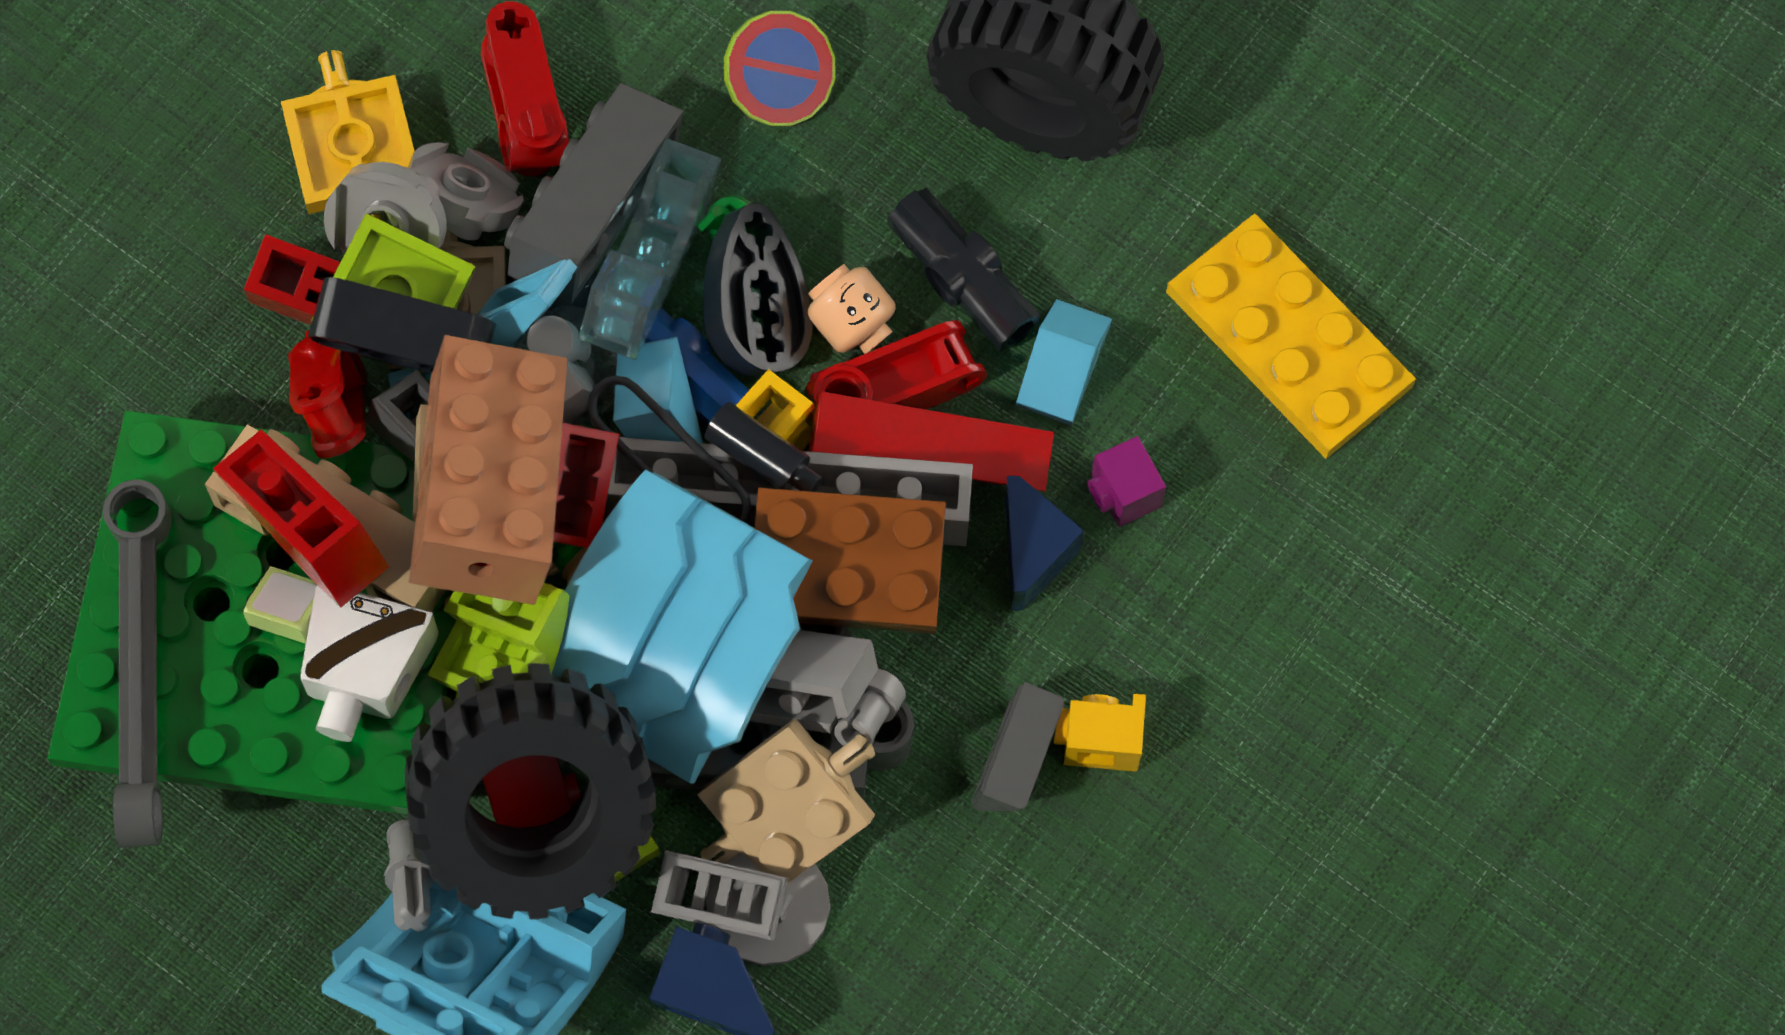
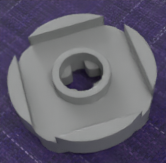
M429 143L415 150L408 169L416 174L427 175L436 182L440 191L439 199L444 207L447 227L450 232L466 240H478L483 231L497 232L510 227L523 203V195L519 197L516 195L520 183L512 172L506 170L504 165L490 156L467 148L464 157L446 153L449 146L448 143Z
M388 162L359 164L349 171L327 200L324 210V227L327 238L334 250L339 246L343 254H345L365 213L372 216L379 214L380 211H385L397 220L398 225L395 226L396 228L441 249L446 236L447 220L444 207L439 199V187L429 176L416 174L414 171L398 164Z

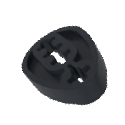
M759 203L747 204L724 216L711 244L703 288L706 333L718 357L730 369L743 376L761 378L768 369L775 374L790 369L804 357L811 342L813 325L808 316L810 302L807 287L791 242L773 212L765 205ZM745 227L748 231L754 232L755 237L752 234L746 233ZM751 286L755 289H760L761 299H759V293L752 292ZM752 311L756 317L763 319V328L760 323L753 322L751 317ZM756 342L758 346L765 347L766 354L764 351L757 350Z

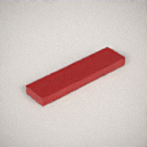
M821 391L817 393L808 452L973 464L972 481L1006 487L1007 476H1020L1038 492H1045L1054 432Z

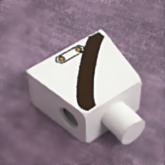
M318 585L316 586L301 669V681L307 695L314 699L325 701L316 726V730L319 733L335 740L351 742L362 712L385 719H391L395 716L437 640L439 632L433 613L360 592L340 608Z

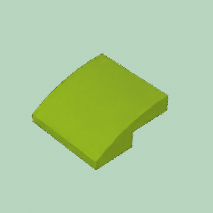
M543 583L537 601L533 605L453 591L444 611L457 621L433 663L428 676L445 687L458 692L457 685L472 676L477 677L479 683L493 678L492 669L511 665L513 674L528 672L529 663L549 664L550 672L552 673L564 634L570 595L562 589Z

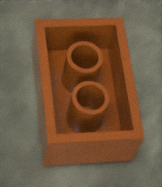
M758 488L755 529L813 561L793 597L799 624L936 634L946 502Z

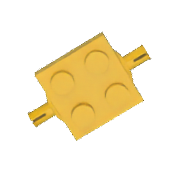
M331 50L335 71L331 69L327 52L320 54L318 57L325 86H322L310 95L281 101L308 214L325 210L329 196L353 167L359 164L388 162L408 168L415 152L396 76L391 75L370 81L348 80L343 53L338 50ZM381 211L379 214L372 215L373 217L383 221Z

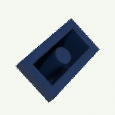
M695 923L692 932L676 927L650 996L654 1006L733 1035H776L737 948L728 945L731 936L719 929L701 923Z

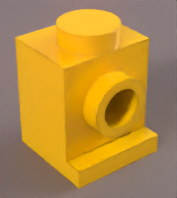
M768 369L736 406L754 417L771 398L772 403L757 420L803 451L810 442L814 417L812 411L815 406L808 398Z
M1100 694L1084 696L1082 701L1071 700L1069 708L1062 709L1054 731V744L1065 745L1064 765L1137 772L1142 756L1146 695L1133 694L1131 705H1121L1117 698Z

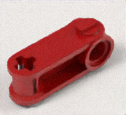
M506 1L493 7L487 16V35L481 45V59L498 127L499 145L504 166L508 172L515 171L524 176L536 177L547 173L552 167L560 166L562 155L569 143L568 131L563 112L559 108L538 19L528 6L519 2Z
M952 320L940 323L844 363L840 362L810 375V381L805 389L814 406L817 393L823 391L927 410L973 390L986 379L987 372L983 364L975 363L963 339L966 331L962 322Z
M308 330L306 331L305 339L300 341L288 353L290 364L289 403L294 413L303 415L311 431V446L316 456L319 458H331L349 451L365 437L366 386L368 385V377L361 356L318 344L308 338Z

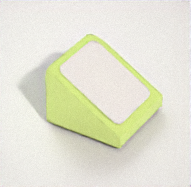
M270 566L243 610L248 625L306 644L317 584L311 579Z

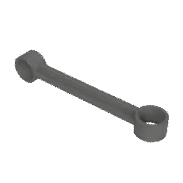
M129 480L114 487L107 495L103 505L104 520L114 539L119 543V784L115 786L113 816L116 840L120 848L159 846L162 841L163 810L160 788L157 783L156 546L166 538L172 524L171 512L161 491L150 482ZM145 498L152 500L159 506L156 520L147 529L139 532H127L118 528L117 515L120 509L128 502Z

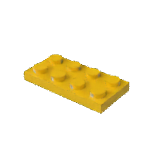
M1255 213L1168 282L1166 293L1325 459L1335 453L1414 386L1416 378Z

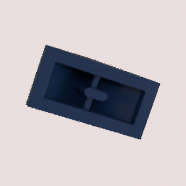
M1007 476L1004 498L1011 611H1021L1080 552L1084 530L1020 476Z

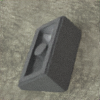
M1027 682L1018 686L1009 700L971 801L973 804L972 808L979 811H1020L1027 806L1064 707V699L1061 696Z

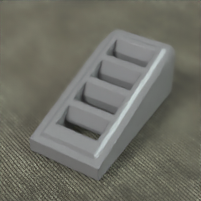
M665 850L651 912L774 940L788 878ZM690 869L699 871L692 905L689 908L682 906L689 872ZM712 874L721 876L713 913L704 911ZM734 879L744 881L736 918L726 916ZM757 884L768 887L759 924L748 921Z

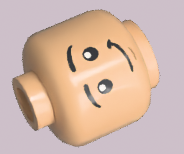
M843 264L808 293L813 299L808 308V316L837 352L846 353L859 346L863 353L866 354L892 333L886 322L894 315L896 310L895 302L865 267H856L849 270Z

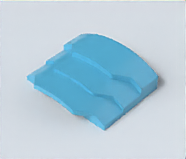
M644 470L600 528L565 590L570 595L562 642L551 675L561 677L563 670L569 668L585 674L589 690L594 684L599 683L615 694L617 706L627 707L636 721L639 737L643 738L647 758L685 781L694 784L711 751L740 742L767 683L800 629L793 597L813 561L661 475Z
M434 881L433 885L429 888L431 915L428 917L429 925L427 928L420 932L414 929L400 930L394 922L393 893H391L371 918L332 952V962L335 971L322 983V993L375 1019L376 1027L391 1035H557L589 994L624 936L626 909L604 898H598L596 894L592 893L584 898L585 907L568 914L564 907L548 910L549 918L529 920L528 912L514 911L513 918L508 919L492 916L490 905L482 903L479 909L470 908L458 901L456 886L451 891H446Z

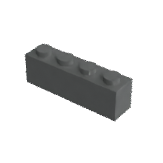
M622 83L619 84L607 103L599 101L591 112L585 134L580 140L576 138L571 139L566 146L560 161V169L553 178L545 176L540 182L533 198L532 208L526 216L517 215L511 223L504 246L510 249L508 275L519 280L561 260L571 259L578 268L572 274V279L559 294L558 298L572 304L678 150L683 110Z

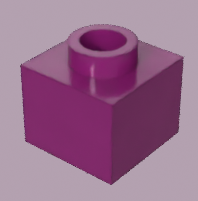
M1138 436L1095 455L1091 474L1092 479L1088 480L1089 491L1098 509L1102 513L1110 511L1118 527L1161 508L1166 485Z

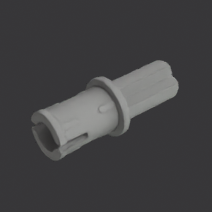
M409 819L394 822L386 832L390 861L384 872L385 884L393 893L394 922L396 926L402 931L414 929L420 932L429 925L428 917L431 915L429 888L433 885L434 880L431 878L430 865L421 863L416 853L413 834L409 828Z

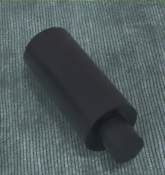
M727 402L718 410L706 429L704 435L706 440L778 489L791 490L794 487L798 491L816 492L822 483L823 477L807 467L810 461L809 455L731 402Z

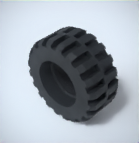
M949 0L929 43L926 55L929 75L932 76L933 85L938 93L946 95V102L955 111H962L966 114L969 122L978 128L984 127L995 133L994 137L1007 143L1012 141L1024 146V150L1036 154L1045 152L1052 154L1053 158L1064 160L1078 157L1080 161H1093L1099 156L1103 159L1108 158L1132 143L1164 69V54L1160 39L1155 35L1154 27L1147 18H1140L1138 16L1137 8L1128 0Z
M529 663L528 672L512 674L511 665L493 668V678L479 683L477 677L472 676L458 684L459 697L451 701L447 696L441 697L429 710L431 725L427 723L418 725L411 740L412 754L406 758L404 777L409 828L413 834L414 848L421 863L430 865L431 878L446 891H451L456 886L458 901L472 909H479L482 903L490 905L492 916L508 919L513 918L514 911L528 912L529 920L549 918L548 910L564 907L568 914L585 907L584 898L590 894L595 893L598 898H602L617 886L614 875L618 871L624 875L629 874L640 860L637 845L644 846L649 842L654 826L651 813L656 809V798L643 738L639 737L636 721L627 707L617 706L615 694L601 683L594 684L589 690L585 674L566 668L563 670L561 677L551 675L549 664ZM544 755L556 757L575 765L589 777V783L585 792L567 813L554 821L539 826L510 827L501 825L480 814L469 803L473 790L487 773L504 762L523 756Z

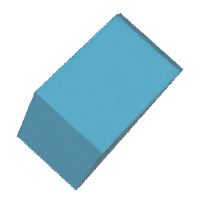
M1056 299L1039 327L1016 406L1072 426L1109 331L1112 318Z
M673 337L623 347L617 350L616 375L628 377L636 382L694 440L703 444L678 338ZM615 385L613 421L626 438L683 442L630 389L623 385Z

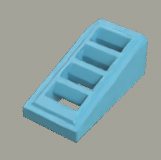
M571 259L561 260L494 291L476 314L496 323L491 344L513 348L530 327L548 310L572 279V274L578 267Z

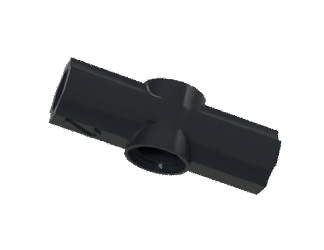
M927 188L920 191L914 190L899 201L897 207L888 215L887 225L924 265L923 268L927 280L938 296L953 308L960 306L1000 352L1006 348H1013L1026 338L1032 328L1039 323L1040 314L1002 273L1001 262L989 243L975 231L967 233Z

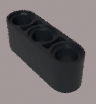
M325 277L308 338L326 347L432 374L445 335L492 343L496 323L482 316L344 279Z

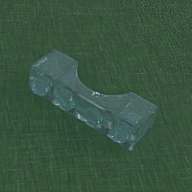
M668 138L665 139L647 175L639 203L618 252L610 249L591 287L579 335L580 340L636 360L699 229L698 223L704 218L708 210L722 158Z

